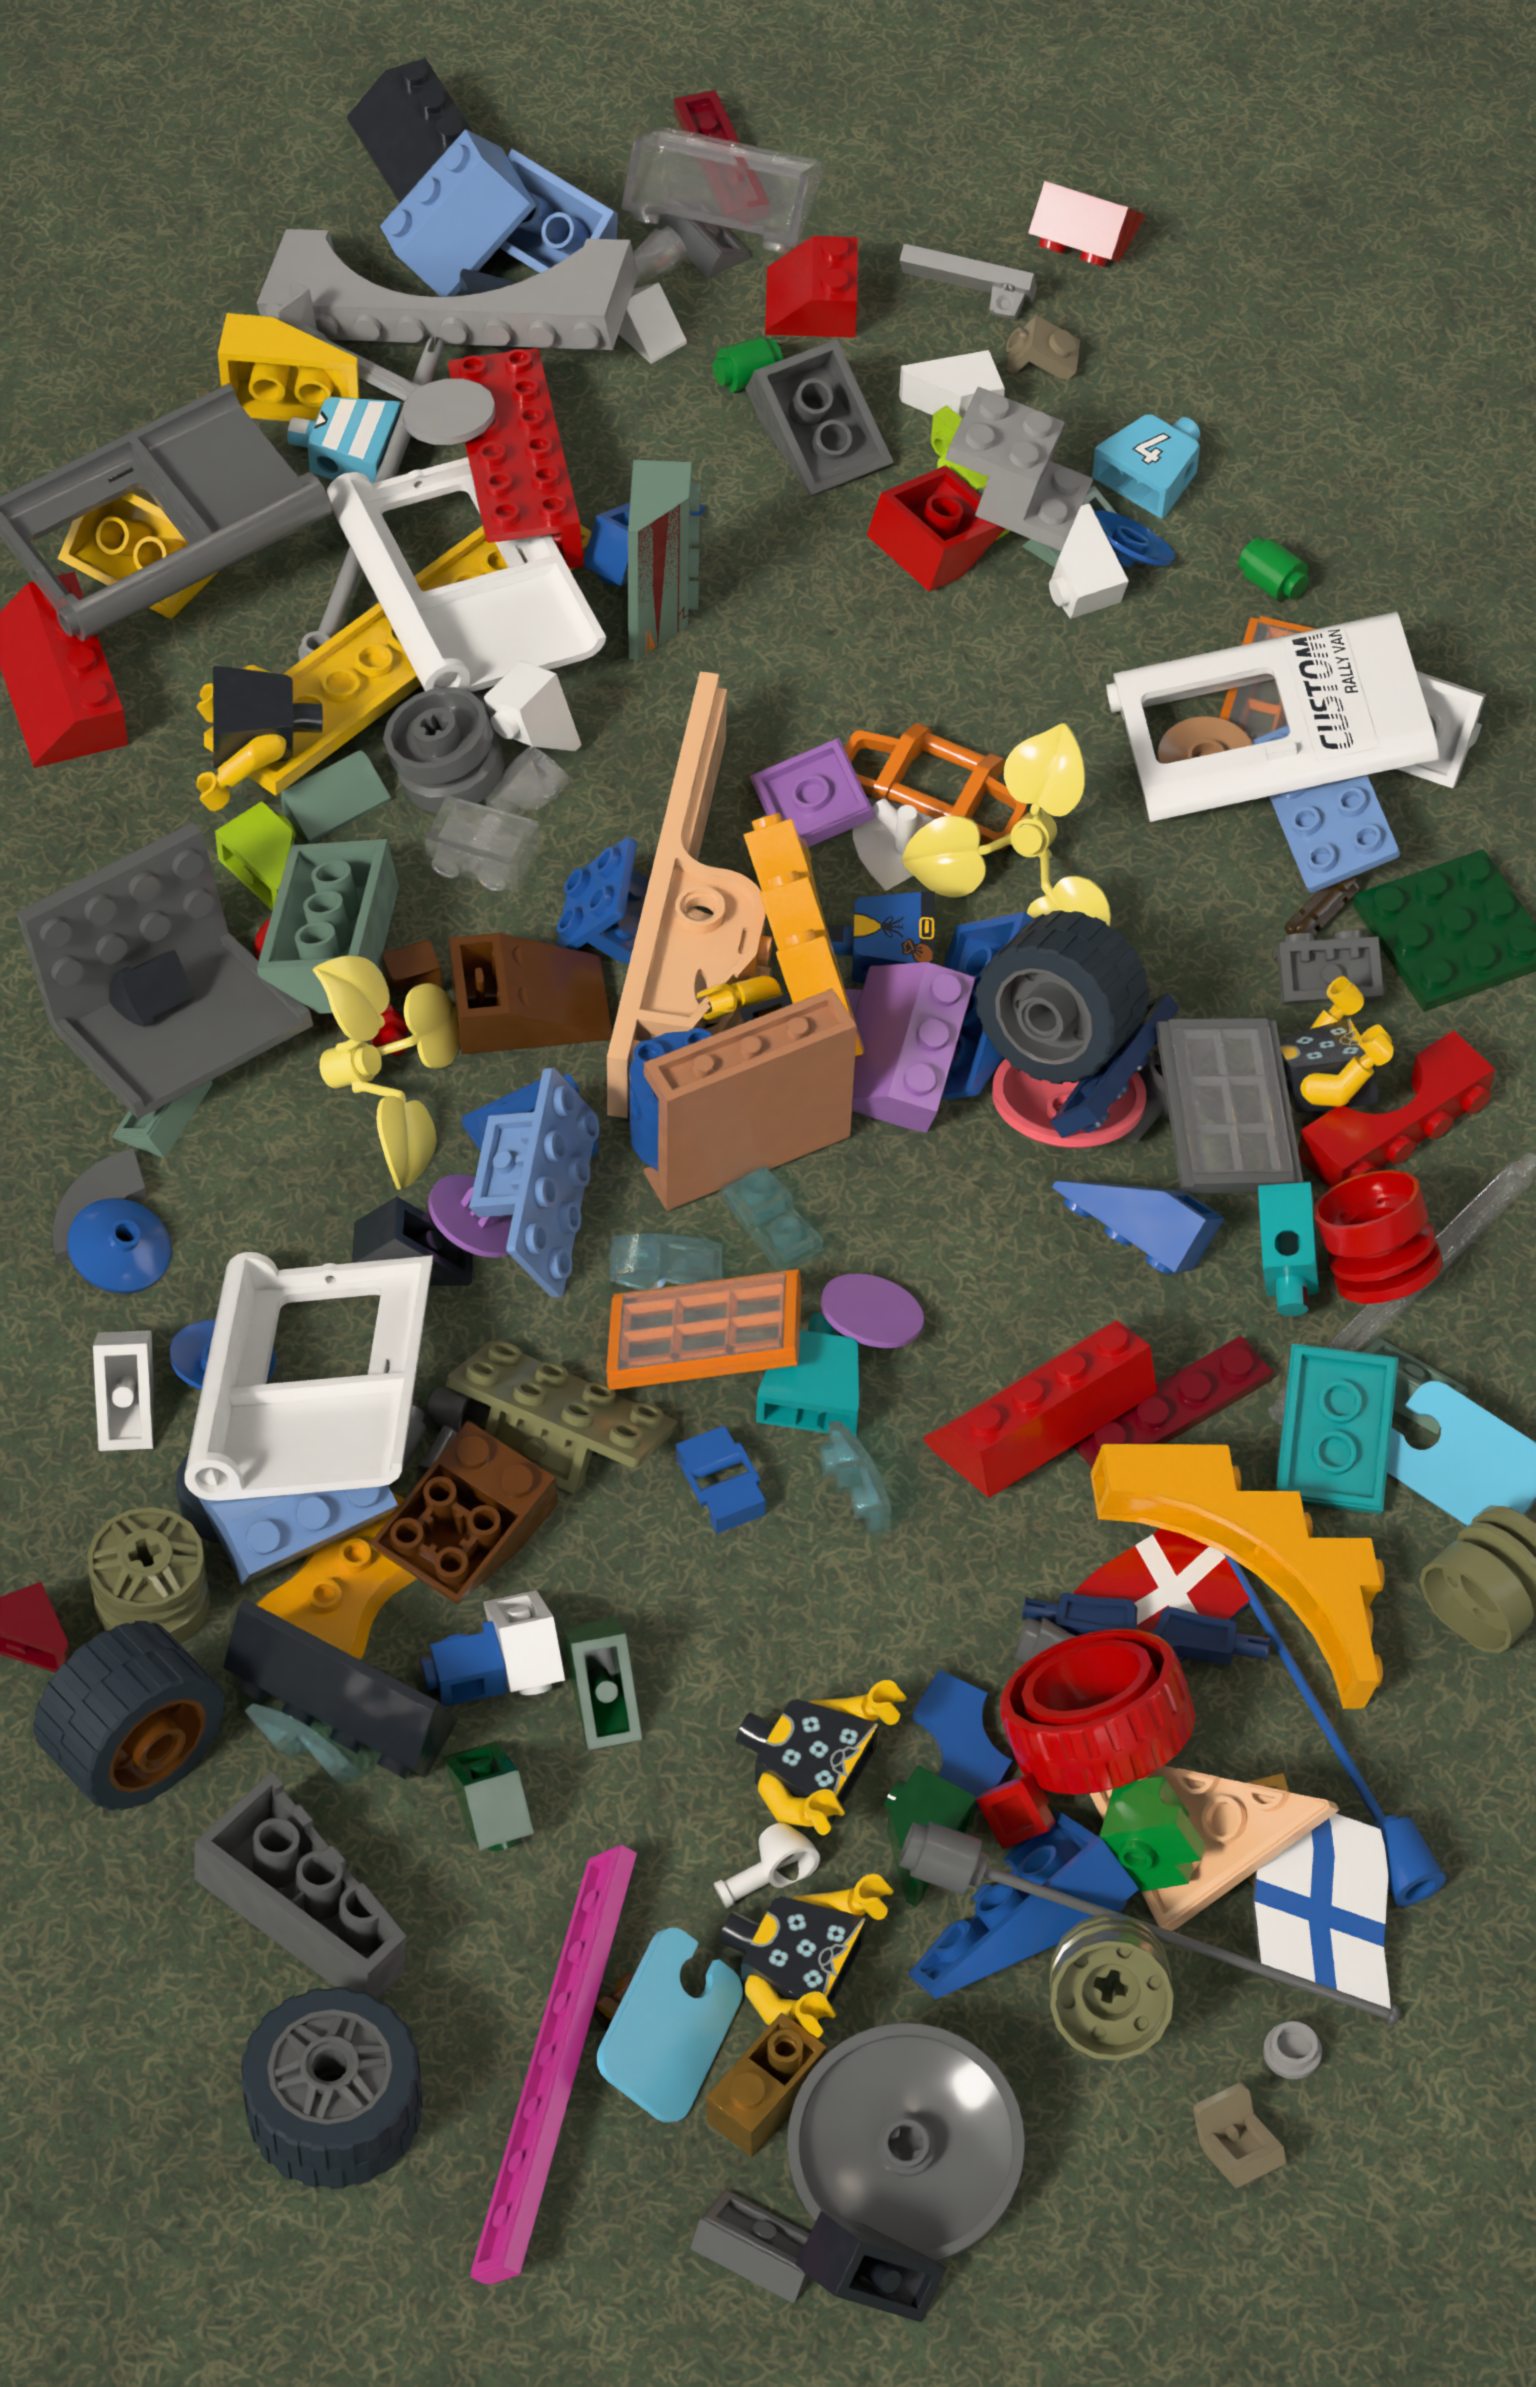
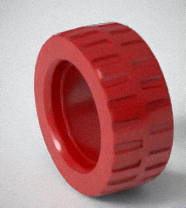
M1109 1629L1090 1632L1069 1638L1043 1650L1024 1663L1011 1676L1005 1685L1000 1699V1714L1007 1739L1021 1772L1024 1775L1030 1773L1038 1787L1062 1794L1103 1792L1125 1786L1148 1776L1168 1763L1182 1750L1191 1737L1196 1718L1189 1686L1173 1648L1159 1636L1134 1629Z

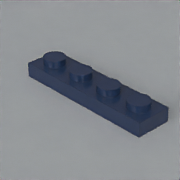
M1168 993L1147 1002L1148 1011L1145 1019L1139 1024L1134 1034L1093 1076L1085 1077L1071 1092L1050 1122L1062 1138L1081 1129L1084 1133H1090L1109 1118L1108 1108L1129 1090L1128 1080L1130 1077L1143 1068L1150 1060L1147 1053L1152 1046L1158 1043L1155 1028L1157 1022L1172 1019L1179 1010V1007Z

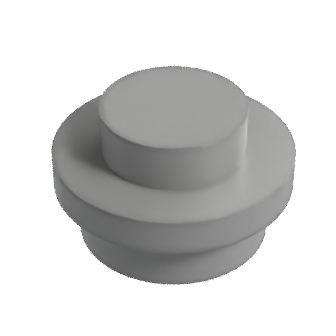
M1289 2021L1277 2025L1268 2033L1264 2042L1263 2055L1269 2068L1277 2075L1287 2079H1301L1309 2076L1317 2069L1322 2056V2045L1316 2033L1309 2026L1301 2022Z

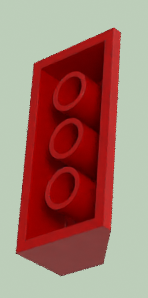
M75 571L57 575L69 593L75 595L78 600L84 598ZM34 581L28 582L0 611V669L33 767L37 768L127 746L124 710L97 634L84 641L78 639L76 635L69 637L58 621L55 608Z
M1116 1320L1086 1335L923 1437L924 1442L935 1454L985 1496L991 1498L1157 1393L1151 1346Z

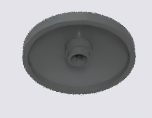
M897 2023L870 2028L853 2035L830 2050L816 2064L805 2079L795 2099L788 2126L787 2151L789 2167L797 2193L815 2222L821 2211L865 2224L939 2262L956 2256L983 2239L1004 2216L1015 2196L1022 2176L1025 2159V2134L1020 2108L1014 2092L1005 2076L984 2052L961 2036L947 2030L917 2023Z

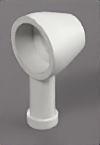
M776 1823L764 1830L759 1837L761 1862L725 1881L719 1880L714 1883V1887L726 1909L733 1906L736 1900L769 1883L774 1887L782 1888L810 1876L816 1870L820 1861V1855L813 1843L787 1823ZM798 1861L799 1874L798 1878L794 1881L788 1880L777 1871L781 1867Z

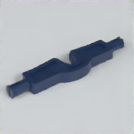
M1062 1593L1059 1603L1025 1597L1022 1620H1027L1029 1617L1041 1621L1042 1617L1074 1636L1109 1629L1139 1630L1137 1628L1138 1608L1129 1599L1097 1598ZM1175 1607L1165 1608L1160 1614L1156 1628L1149 1632L1165 1640L1173 1648L1177 1657L1224 1665L1231 1664L1233 1654L1267 1661L1271 1641L1270 1637L1264 1638L1237 1633V1622L1208 1617Z

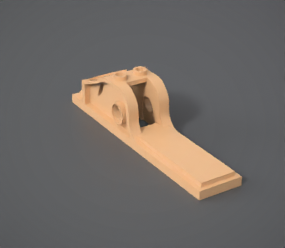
M700 671L607 1054V1115L628 1118L630 1110L629 1069L633 1061L634 1049L640 1042L651 1040L665 1033L688 1032L694 1028L704 1029L706 1024L717 1023L705 1029L712 1035L743 1024L744 1021L740 1008H736L732 1013L712 1020L704 1019L703 1015L712 1012V1006L707 997L697 998V993L721 983L731 985L757 976L772 975V968L768 966L772 953L773 937L764 936L766 912L759 893L761 890L752 880L738 872L710 867L698 862L726 742L727 689L719 688V674ZM694 907H707L711 911H713L714 914L711 915L701 912Z

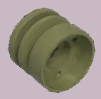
M1490 1505L1481 1510L1472 1519L1471 1524L1464 1527L1458 1533L1457 1540L1446 1545L1422 1569L1420 1577L1423 1595L1433 1613L1440 1621L1483 1652L1499 1654L1507 1650L1531 1626L1533 1617H1536V1524L1525 1515L1506 1506Z
M155 1507L130 1509L109 1519L94 1535L87 1553L96 1615L104 1631L111 1630L115 1626L124 1623L131 1624L135 1621H148L149 1623L161 1625L179 1644L189 1640L204 1624L211 1605L202 1540L193 1525L173 1511Z
M1101 1914L1081 1920L1062 1935L1051 1957L1049 1977L1050 2008L1058 2031L1073 2048L1095 2059L1119 2061L1142 2054L1160 2040L1172 2017L1174 1993L1171 1981V1967L1164 1945L1149 1927L1128 1916ZM1110 1970L1119 1972L1120 1979H1114L1111 1987L1101 1985V1978H1106Z

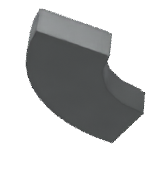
M134 1147L117 1152L97 1162L82 1173L68 1188L57 1208L53 1224V1246L57 1263L70 1260L67 1249L68 1231L76 1215L87 1205L110 1198L136 1202L147 1197Z

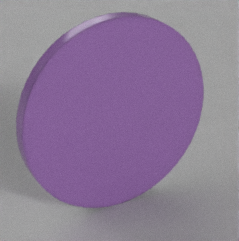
M455 1174L443 1177L437 1181L428 1196V1210L440 1232L452 1243L470 1253L490 1258L509 1255L506 1246L513 1215L478 1217L469 1208L475 1182L474 1176Z
M845 1274L828 1282L821 1295V1310L830 1325L844 1336L854 1338L858 1343L878 1348L905 1346L919 1336L923 1327L924 1315L916 1299L899 1285L881 1277L868 1274Z

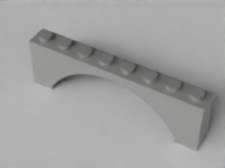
M286 229L256 304L260 316H266L265 306L270 302L279 306L285 304L292 298L290 287L297 282L310 289L317 331L326 336L327 340L427 343L429 338L434 337V344H437L439 338H441L444 344L613 350L638 276V271L630 240L586 238L584 246L568 258L524 281L472 295L456 297L416 296L378 286L356 274L335 254L328 230Z

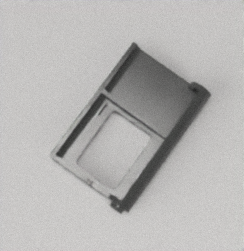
M228 383L1 496L0 538L55 608L58 621L64 632L69 637L76 635L78 639L84 641L330 515L332 509L328 494L319 479L311 472L300 477L296 475L242 408L234 388ZM133 490H146L187 541L188 545L78 600L75 595L68 592L32 545L33 541Z

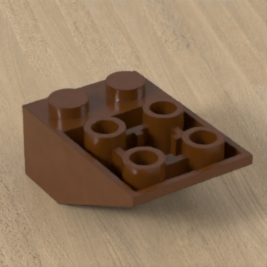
M502 933L449 938L451 981L461 1055L611 1040L612 1031L600 955Z
M467 1421L372 1539L369 1546L459 1605L525 1545L558 1505L556 1478L473 1423Z

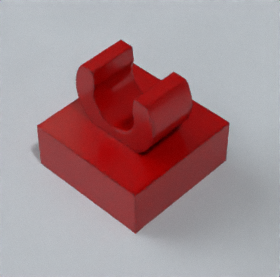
M1030 1773L986 1790L976 1799L1002 1849L1048 1832L1056 1823L1047 1806L1050 1800L1045 1790L1036 1785Z

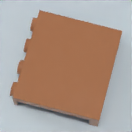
M833 988L644 1062V1077L658 1098V1171L652 1167H647L644 1169V1174L666 1211L850 1137L857 1025Z

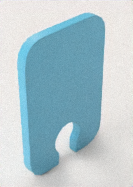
M1429 1381L1422 1384L1409 1399L1406 1407L1419 1416H1428L1435 1419L1440 1425L1441 1436L1433 1447L1426 1450H1418L1411 1447L1406 1442L1404 1436L1391 1427L1387 1473L1466 1526L1471 1524L1472 1519L1481 1510L1490 1505L1506 1506L1526 1515L1536 1501V1443L1447 1384L1440 1381Z
M679 1928L663 1929L652 1938L597 2052V2066L601 2075L661 2122H677L685 2118L690 2111L743 1996L742 1983L739 1976L720 1959L712 1961L706 1973L705 1989L699 1997L693 1998L683 1990L680 1983L681 1967L686 1960L692 1958L699 1943Z

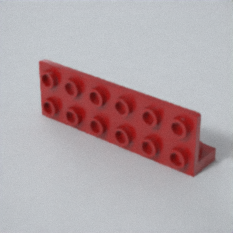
M515 349L505 353L483 356L472 355L448 361L450 379H466L480 383L491 392L495 402L496 411L492 424L484 433L464 442L486 542L493 543L550 534L557 548L561 550L562 557L568 568L583 567L580 520L539 349Z

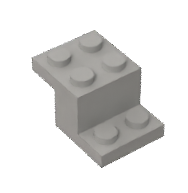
M979 386L977 387L945 457L946 460L989 477L975 516L1062 551L1093 481L1091 477L1051 461L1065 423L1064 421Z

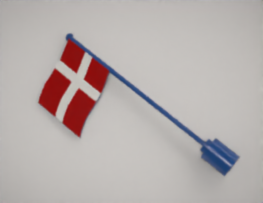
M1159 1528L1148 1538L1098 1568L1077 1587L1073 1594L1097 1598L1129 1599L1133 1601L1138 1608L1137 1628L1145 1632L1153 1631L1156 1628L1161 1612L1167 1607H1175L1208 1617L1233 1620L1250 1604L1374 1819L1375 1823L1372 1826L1381 1830L1388 1868V1891L1396 1905L1407 1907L1428 1899L1444 1885L1446 1876L1413 1819L1408 1817L1398 1818L1396 1815L1384 1816L1237 1561L1223 1552L1181 1533Z

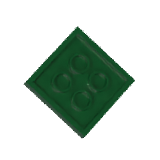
M1484 849L1354 894L1353 906L1372 935L1379 937L1380 947L1423 1012L1536 972V925Z

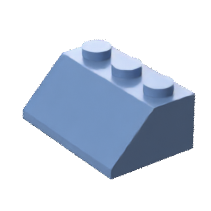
M465 129L394 211L391 212L380 227L397 257L440 297H455L460 291V272L462 269L477 272L536 205L503 148Z
M511 149L507 157L536 207L499 248L541 273L582 248L586 238L617 239V212L518 151Z
M388 1485L223 1501H210L199 1498L241 1586L388 1517L398 1506Z

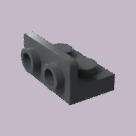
M1362 930L1334 933V939L1315 940L1313 933L1290 934L1284 937L1285 942H1279L1272 951L1273 961H1278L1281 1005L1332 1002L1326 994L1327 989L1332 981L1340 976H1345L1351 983H1354L1363 994L1364 1000L1381 999L1384 996L1379 937H1364V931Z

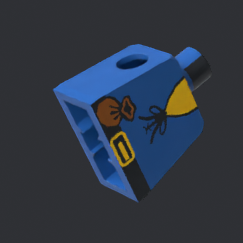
M935 891L860 897L855 900L853 926L826 925L834 954L852 956V981L865 983L870 966L919 962L934 964Z

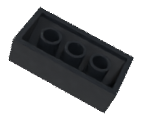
M426 58L385 70L347 116L348 122L399 203L402 202L465 129L474 133Z
M243 1599L239 1606L223 1666L224 1669L237 1677L233 1685L235 1689L261 1703L266 1695L269 1694L285 1703L281 1710L282 1714L308 1728L311 1727L314 1720L323 1723L333 1729L328 1737L330 1740L356 1754L359 1753L362 1745L381 1754L376 1764L406 1780L410 1771L424 1778L427 1776L458 1721L451 1712L431 1697L258 1605Z

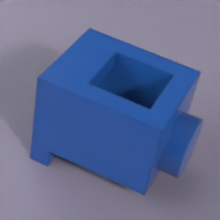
M493 1621L482 1623L483 1633L474 1635L455 1634L445 1638L442 1642L430 1644L431 1656L420 1658L426 1690L437 1689L440 1703L444 1707L507 1693L505 1664Z

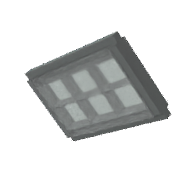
M1267 1018L1169 1019L1168 1021L1157 1022L1155 1028L1181 1191H1189L1190 1193L1258 1192V1186L1303 1183L1276 1020H1268Z

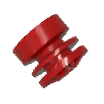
M1383 1170L1351 1177L1329 1189L1318 1199L1313 1207L1314 1220L1323 1247L1330 1252L1328 1254L1331 1272L1334 1273L1338 1293L1347 1301L1373 1304L1406 1297L1429 1284L1438 1276L1443 1267L1442 1254L1439 1244L1436 1243L1433 1226L1427 1222L1429 1219L1428 1211L1419 1181L1409 1172Z

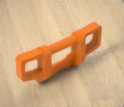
M915 723L902 734L900 739L858 730L851 735L844 748L850 763H852L857 752L863 748L891 754L877 781L856 774L864 793L872 796L875 800L887 799L902 806L911 805L916 808L917 812L933 819L949 815H958L972 819L986 792L1013 808L1015 811L1002 832H994L977 824L980 829V842L989 844L1004 837L1006 834H1010L1015 824L1028 813L1027 804L1015 800L1007 787L996 781L1003 771L1004 758L993 753L985 756L931 734V728L920 723ZM922 751L973 771L954 806L900 784L912 761ZM1010 845L1002 847L999 850H1006L1010 847Z

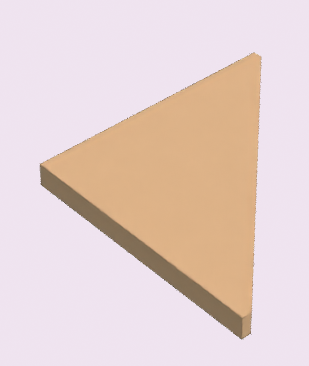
M1162 1766L1140 1780L1164 1776L1190 1813L1188 1819L1206 1844L1201 1861L1192 1862L1193 1870L1189 1884L1141 1893L1159 1927L1170 1931L1175 1930L1339 1811V1808L1335 1802L1325 1799L1313 1798L1185 1769ZM1113 1789L1090 1793L1103 1820Z

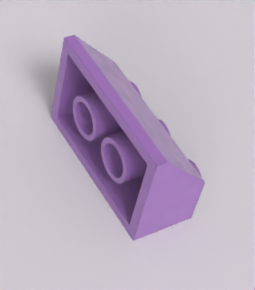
M929 962L869 967L854 1017L865 1052L855 1056L852 1111L904 1128L928 1132L938 1111L975 977Z

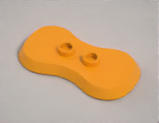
M392 1493L398 1506L388 1517L310 1553L300 1569L290 1579L264 1595L255 1604L361 1660L366 1649L372 1622L378 1611L392 1595L418 1579L369 1546V1543L405 1498Z

